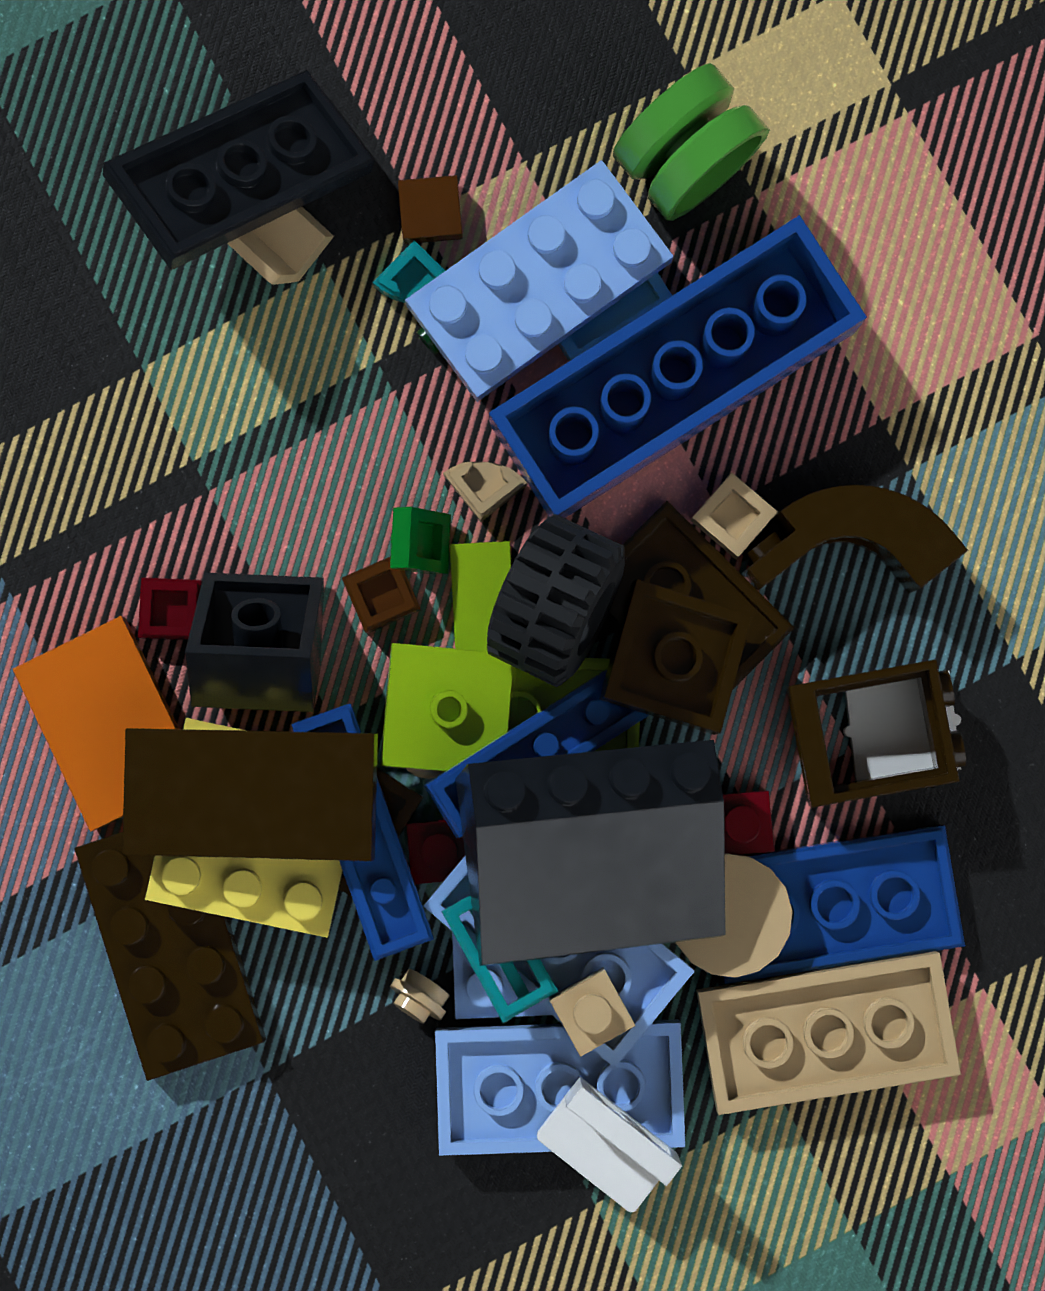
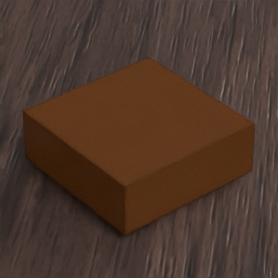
M457 175L398 180L404 244H411L414 240L417 243L463 239Z
M391 556L342 577L366 634L421 611L405 571L390 568Z

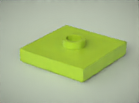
M392 643L380 766L447 771L506 734L509 723L513 666L489 655L486 651Z

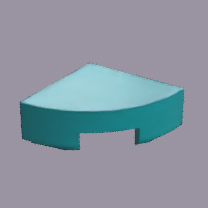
M414 240L372 283L374 288L383 295L405 303V299L446 270Z

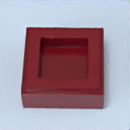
M141 578L138 638L188 641L202 580Z

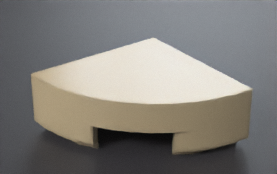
M464 462L443 473L447 481L480 522L527 486V482L511 468L490 462Z

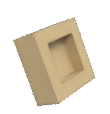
M731 473L690 521L734 559H737L778 511L735 474Z
M604 967L549 997L550 1003L580 1057L636 1026Z

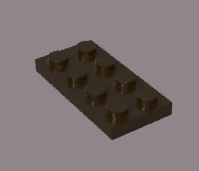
M123 832L75 847V853L146 1080L149 1081L264 1043L266 1036L228 917L145 900L155 855L122 854Z

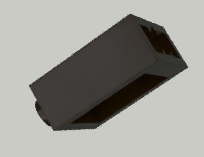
M936 659L786 686L807 803L811 808L960 782L957 768L966 766L965 748L960 731H950L946 707L955 705L954 691L948 670L939 671ZM917 679L933 767L833 785L816 697Z

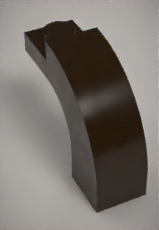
M837 486L809 494L781 510L773 519L786 534L787 538L782 541L777 533L773 532L747 553V556L754 564L741 574L757 590H760L810 550L831 543H847L862 547L875 554L909 594L921 589L964 555L968 549L939 516L923 504L904 494L875 486Z

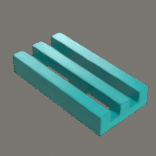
M471 895L441 911L503 1023L558 992L540 959L526 961L540 986L531 992L528 991L513 962L502 963L499 965L518 998L507 1005L488 968L479 965L478 950L459 918L460 915L467 911H470L473 917Z

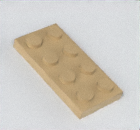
M937 951L696 990L715 1107L718 1115L961 1075L941 956Z

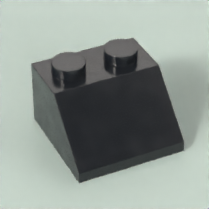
M204 572L185 651L191 707L313 712L321 663L324 578Z

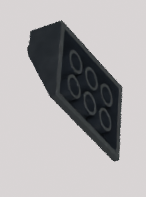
M714 740L467 764L456 777L480 966L726 935L724 799Z

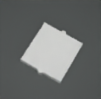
M917 679L844 691L848 726L843 729V733L846 737H850L855 781L933 767ZM954 706L946 707L950 731H955L956 726L961 723V717L954 713Z

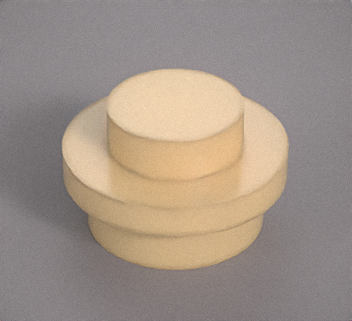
M408 969L402 980L395 978L390 985L398 994L393 1004L418 1022L424 1024L429 1015L437 1020H441L446 1013L442 1006L448 999L449 994L422 974Z

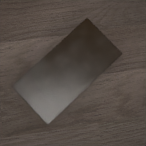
M126 728L122 854L375 860L378 733Z

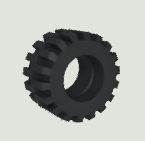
M556 514L548 517L529 536L513 562L501 587L488 626V654L555 687L561 686L581 666L608 616L624 572V546Z

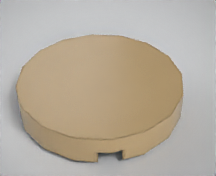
M725 853L726 935L675 943L692 964L712 975L737 978L760 971L779 956L790 936L792 908L786 887L775 873L762 863L749 856Z

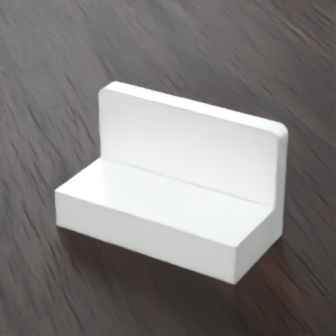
M582 1077L577 1079L537 1132V1139L628 1212H635L658 1181L667 1186L682 1167L676 1151Z

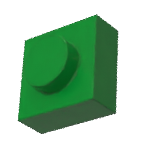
M416 507L393 508L390 568L424 574H448L451 514Z

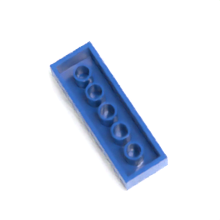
M799 215L490 411V426L548 516L551 517L553 514L566 518L853 335L867 316Z

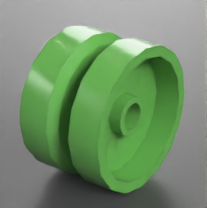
M711 63L691 71L658 96L627 128L613 149L614 159L631 179L641 180L654 176L647 198L666 220L673 221L685 215L718 190L757 152L767 139L770 131L750 106L742 105L727 110L735 88L719 69Z

